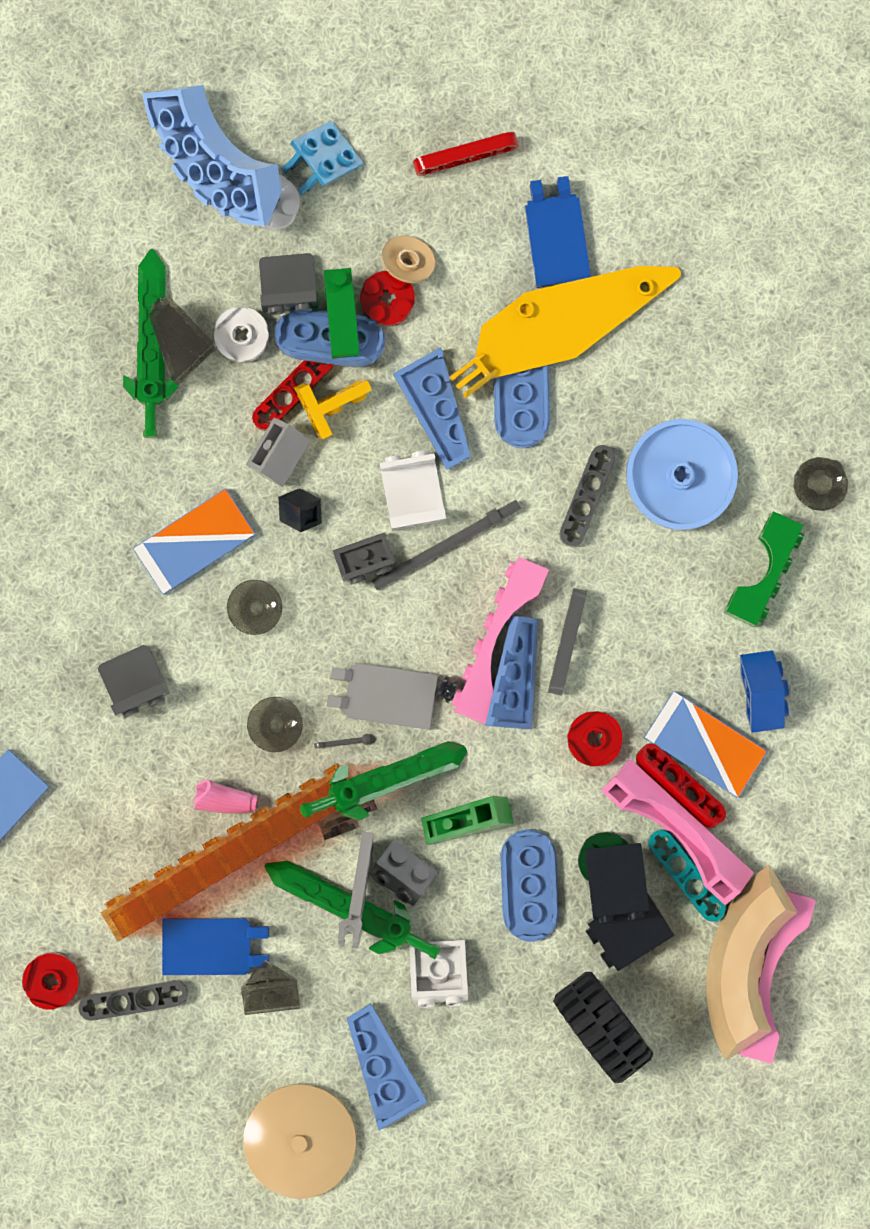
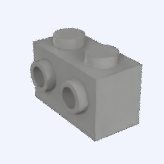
M273 418L246 465L267 480L283 487L290 478L299 459L305 453L311 439L290 424Z

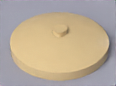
M290 1084L270 1092L252 1111L244 1132V1152L252 1173L266 1188L288 1198H311L332 1189L348 1172L356 1150V1130L348 1109L334 1094L311 1084Z

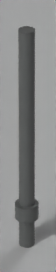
M514 500L498 510L496 508L486 513V517L395 567L392 571L372 580V583L376 590L381 589L490 526L494 528L503 523L504 518L521 509L517 500Z

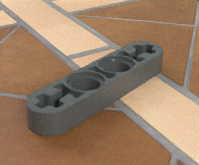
M599 445L590 454L559 533L561 542L567 547L578 546L585 537L615 461L614 451L609 446ZM602 451L607 452L606 457L610 459V462L603 463L600 470L606 471L605 476L598 471L589 470L590 466L596 468L598 458L595 457V454H601ZM587 477H597L600 481L599 489L596 491L586 489L584 481ZM580 501L586 502L590 507L589 514L583 517L578 516L574 511L575 504ZM570 516L576 521L586 523L584 527L580 524L578 525L576 533L580 537L579 539L574 538L572 542L568 541V535L564 534L565 530L570 531L574 522L568 521Z
M573 588L548 693L562 695L586 600L587 591Z
M172 980L95 993L85 996L80 1001L78 1010L84 1019L93 1021L176 1007L186 1000L188 990L183 982ZM172 986H176L177 990L182 991V995L178 996V1001H174L173 997L170 996L163 998L165 1004H159L160 993L157 989L158 987H162V993L171 991ZM144 990L152 991L155 996V1001L150 1006H145L140 1002L139 997ZM116 995H122L127 1000V1006L122 1011L116 1010L112 1005V999ZM102 997H107L106 1006L109 1013H104L105 1008L97 1009L95 1015H91V1012L88 1010L85 1011V1006L89 1004V1000H93L94 1004H101L104 1002Z

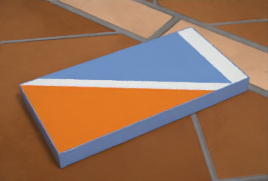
M225 488L134 547L133 550L161 593L165 595L256 534Z
M675 691L671 693L643 737L736 798L740 796L768 752Z

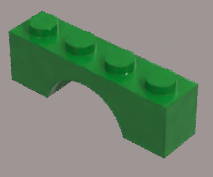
M774 511L769 514L758 538L765 546L769 556L767 573L756 585L736 587L723 612L724 614L751 627L757 626L758 622L763 624L769 612L766 605L770 597L773 599L776 597L781 587V584L777 581L781 573H787L793 561L792 558H789L793 547L798 549L803 540L804 534L801 533L804 525Z

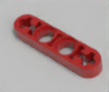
M506 132L420 156L413 160L416 175L424 176L454 166L480 160V158L485 159L513 151L519 147L515 132Z
M304 360L254 410L252 419L256 428L266 431L270 424L265 422L259 424L258 422L260 421L259 413L267 414L272 409L268 406L271 401L275 408L282 412L280 415H277L274 411L270 415L271 422L273 418L282 420L300 402L294 389L299 386L296 383V377L299 373L307 372L311 375L312 380L309 386L312 390L333 369L335 364H328L327 366L321 364L316 369L320 374L316 376L313 370L306 365L311 363L312 367H314L318 362ZM289 392L292 395V402L288 406L279 405L276 400L279 393Z
M649 743L637 752L636 762L638 766L702 825L707 828H715L725 820L726 810L724 806L659 746ZM648 755L652 756L651 761L647 758ZM661 764L663 767L659 770L657 767ZM665 771L672 772L675 775L676 782L668 780ZM687 789L695 793L696 801H692L687 797Z

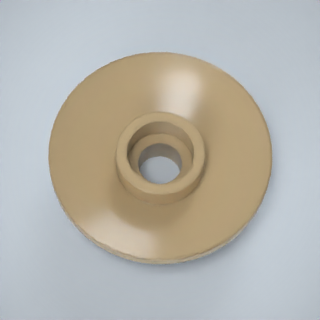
M397 236L390 239L383 247L381 254L382 263L388 273L396 279L407 283H418L426 280L433 273L435 268L434 254L429 246L420 239L412 236Z

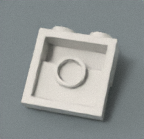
M465 940L429 942L441 947L436 959L409 945L412 1004L418 1003L419 1008H432L435 1006V1002H446V1006L458 1007L463 1005V1001H468Z

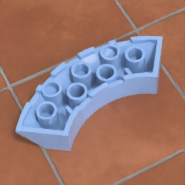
M204 85L183 86L142 93L151 128H156L158 135L163 141L158 145L161 151H165L166 155L173 158L175 163L171 165V168L182 182L187 181L194 190L193 195L206 206L211 205L219 210V214L224 217L230 216L238 219L237 222L249 225H268L282 192L278 165L252 159L229 141L211 112Z

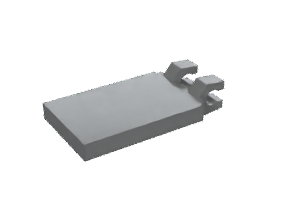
M361 663L351 665L350 670L332 667L331 679L348 682L346 698L328 695L326 706L344 709V714L348 715L347 718L430 730L438 675Z
M362 831L349 917L339 923L338 946L344 947L345 935L353 934L352 948L358 949L362 935V914L373 852L374 833Z

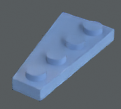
M438 348L393 373L395 380L446 471L471 458L442 348Z
M511 616L485 726L532 729L538 619Z
M370 1003L348 1016L347 1022L358 1055L378 1130H381L427 1103V1099L373 1005Z

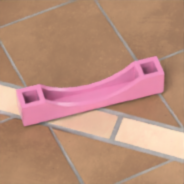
M518 557L516 563L510 561L504 575L509 578L505 588H499L494 600L495 603H498L495 614L489 612L483 628L488 629L484 640L478 638L473 653L477 655L474 665L468 663L462 679L466 680L463 691L457 689L451 703L456 706L454 712L485 725L493 694L490 668L496 638L513 613L524 604L538 597L549 569Z
M631 759L612 776L601 790L621 810L647 817L671 833L693 859L704 886L724 905L743 890L754 874L748 866Z
M788 891L786 893L798 913L779 930L774 938H771L764 953L766 956L762 966L761 978H759L758 982L759 996H761L764 1013L772 1031L738 1053L739 1055L770 1064L773 1063L780 1037L774 1025L770 1008L772 976L777 962L786 947L797 935L809 927L816 902L813 898Z

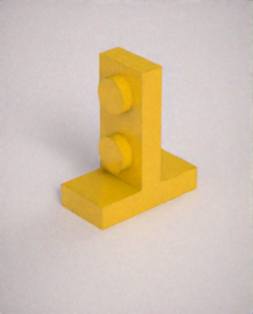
M360 379L317 401L309 384L303 383L294 388L317 437L320 439L333 435L324 414H327V416L334 415L342 410V405L350 401L352 404L358 403L367 398L366 393L372 391L368 380Z

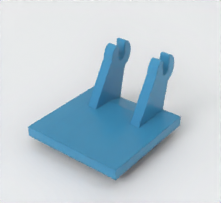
M329 121L291 141L290 144L296 150V153L282 167V170L287 174L290 169L291 171L295 169L303 160L307 162L314 173L298 189L299 193L304 195L306 191L312 190L319 182L324 187L358 169L364 163L335 124Z

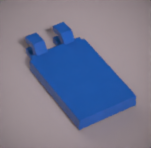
M569 176L557 178L559 197L545 199L543 197L541 180L530 181L532 200L527 201L525 214L536 288L555 286L591 277L580 199L576 198V194L571 195Z
M163 918L162 975H246L247 972H250V967H268L270 965V954H250V939H268L269 926H250V921H247V918Z

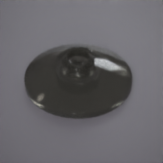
M247 580L240 583L233 589L228 598L227 613L231 623L238 630L249 635H260L270 631L277 625L282 615L283 606L278 591L272 585L262 580ZM253 603L260 604L261 609L258 613L251 612L250 607Z
M268 697L259 701L251 709L247 719V730L251 740L260 749L268 752H282L291 748L300 738L303 729V720L298 708L291 701L281 697ZM274 719L279 720L281 723V727L278 730H273L270 726L271 721Z

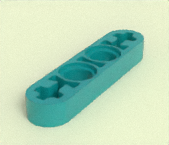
M664 830L652 832L648 838V846L651 852L700 915L711 922L722 919L726 911L725 905L714 894L708 896L707 899L712 904H719L716 916L705 913L708 907L703 901L699 905L697 904L696 900L703 898L707 894L708 889L704 886L698 869L672 835ZM657 835L661 838L667 837L668 840L665 844L669 850H672L674 846L677 849L676 852L669 854L665 861L661 857L666 854L665 851L660 847L655 849L653 846L656 843L654 838ZM680 856L685 860L686 866L683 871L676 873L671 870L670 862L674 857ZM692 879H699L703 884L702 891L697 895L689 893L687 889L688 882Z

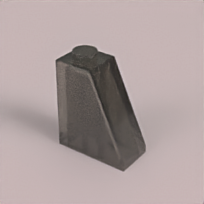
M168 295L165 299L163 297L158 299L152 305V311L148 315L169 377L179 385L218 346Z

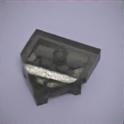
M374 800L357 805L361 806L367 813L377 810ZM336 812L325 817L318 824L324 840L359 828L357 820L343 816V812Z
M264 960L241 986L245 1015L294 1010L301 1007L297 979L267 960Z

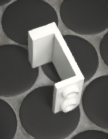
M428 450L412 453L411 458L401 459V455L384 458L385 462L380 463L392 531L445 522L446 515L434 453L428 454Z

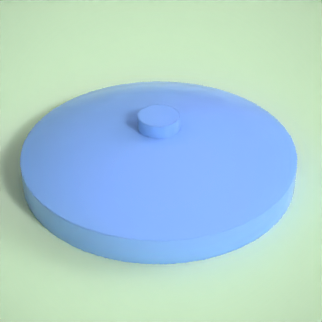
M689 419L669 420L649 429L634 445L626 466V484L636 508L651 522L671 530H692L712 522L730 504L738 480L736 459L727 441L710 426Z

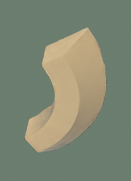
M767 865L754 875L730 903L717 928L709 953L706 975L707 1008L717 1045L725 1060H729L772 1031L765 1016L758 990L759 978H761L762 966L766 956L764 953L771 938H774L779 930L798 912L770 865Z

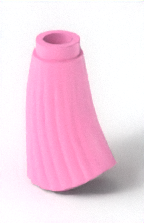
M207 779L200 781L196 786L195 810L230 814L256 812L257 795L223 786Z

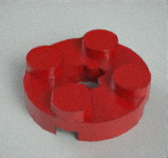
M388 271L377 272L363 283L360 292L361 308L364 314L377 322L378 325L386 327L398 325L407 318L414 307L415 294L411 283L396 279ZM387 291L390 295H395V299L391 300L392 305L386 306L385 302H380L379 300L380 297H383L384 292Z
M599 711L586 712L578 716L571 723L567 733L568 748L572 756L580 763L588 766H603L612 762L620 753L623 738L622 730L618 722L609 714ZM591 731L594 734L601 733L602 737L599 739L601 742L600 746L597 747L595 744L590 746L587 741L590 739L588 734Z
M54 952L37 956L26 966L22 977L23 989L31 1003L46 1010H54L69 1003L75 997L80 984V976L75 963L67 956ZM53 973L55 974V979L58 980V985H53L52 989L47 988L48 983L44 981V977H49Z

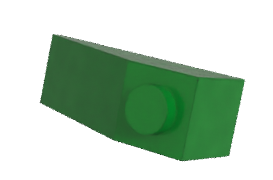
M351 268L324 270L332 359L359 356V344Z
M502 796L486 797L421 818L426 845L485 833L514 824L508 797Z

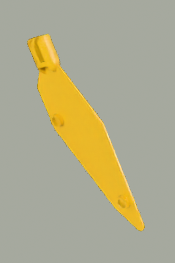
M636 266L525 292L481 326L475 357L449 376V378L454 381L472 366L475 370L456 385L457 389L460 390L476 377L480 376L482 378L462 394L466 399L493 378L575 359L677 281L681 276V271L677 267ZM640 284H646L649 288L648 292L641 291Z

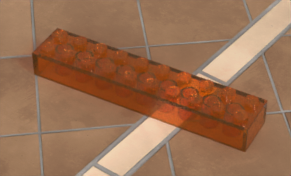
M336 763L323 771L325 777L319 781L312 778L299 786L301 792L293 796L291 792H288L275 800L277 806L271 810L268 807H264L250 815L253 821L245 825L242 821L226 830L228 836L223 839L220 836H216L202 844L204 850L197 854L194 850L178 859L180 865L175 868L169 865L153 874L156 879L149 883L146 879L129 888L131 894L127 897L121 894L106 902L105 906L107 909L100 913L116 940L120 941L336 811L334 806L305 818L300 812V805L329 796L328 790L331 787L329 782L336 769L341 767L340 764ZM350 769L348 772V778H346V780L354 777Z

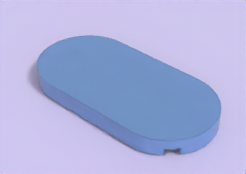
M293 309L289 314L283 315L275 327V339L279 349L285 355L298 360L364 367L377 361L385 347V335L382 328L380 329L377 322L363 315L356 314L359 356L332 359L326 310L312 309L309 312H296Z
M549 365L494 378L495 428L501 439L512 447H532L540 442L548 431L550 424Z
M525 829L517 831L507 838L501 849L502 908L504 923L509 931L523 941L534 942L548 936L558 922L557 861L554 845L548 837L536 830Z

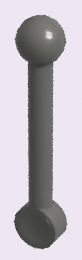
M364 734L359 738L314 743V747L317 749L356 743L369 745L372 742V737L369 734Z

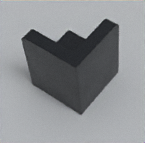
M300 488L278 497L280 522L299 532L322 524L320 498Z

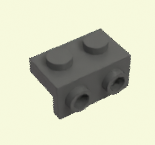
M385 532L332 550L343 582L349 581L350 585L366 580L365 575L375 572L376 576L392 571L391 566L396 564Z
M393 839L369 874L379 885L386 886L393 891L402 902L414 906L438 874V871Z

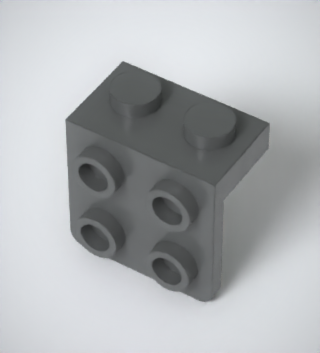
M312 254L262 257L259 260L262 292L260 299L264 313L268 312L270 315L285 313L287 310L295 309L296 312L312 311V308H318L315 266Z
M147 645L139 646L100 664L98 667V671L113 702L111 708L115 716L120 717L123 715L124 719L139 713L138 708L146 704L149 707L158 705L165 701L164 696L170 694L155 658Z

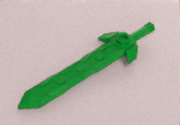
M150 249L138 265V382L136 383L131 378L123 376V388L133 400L137 399L139 403L145 405L144 438H157L156 405H160L165 399L168 400L178 389V376L165 381V384L163 383L165 380L164 303L166 294V266L154 249Z
M447 741L400 761L354 776L348 780L346 778H348L349 765H343L336 769L329 782V785H331L328 790L329 796L310 803L301 804L300 812L303 817L307 818L316 812L334 806L336 811L343 812V816L360 821L370 815L361 806L357 805L367 803L426 778L429 779L459 767L467 754V749L464 745Z
M289 861L265 864L264 867L275 886L343 920L349 917L352 894L320 879L319 876ZM365 900L362 914V931L382 939L371 945L369 950L377 954L395 952L396 948L399 949L406 943L428 954L433 959L437 958L441 949L440 946L433 945L410 933L411 918L404 904L394 900L393 916L391 913Z

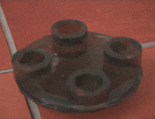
M816 457L807 460L799 466L794 475L793 487L796 497L804 506L812 510L826 511L835 508L844 500L848 490V479L839 461Z

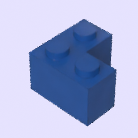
M773 650L740 655V675L746 693V716L751 733L785 728V717L789 716L788 703L785 697L789 696V687L787 680H782L783 667L781 661H776Z

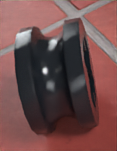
M445 676L436 698H444L445 702L449 703L458 680L450 681L449 676Z

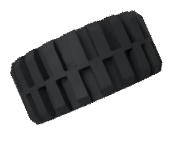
M592 971L584 972L555 995L553 1002L595 1061L614 1083L624 1082L652 1060L654 1053Z

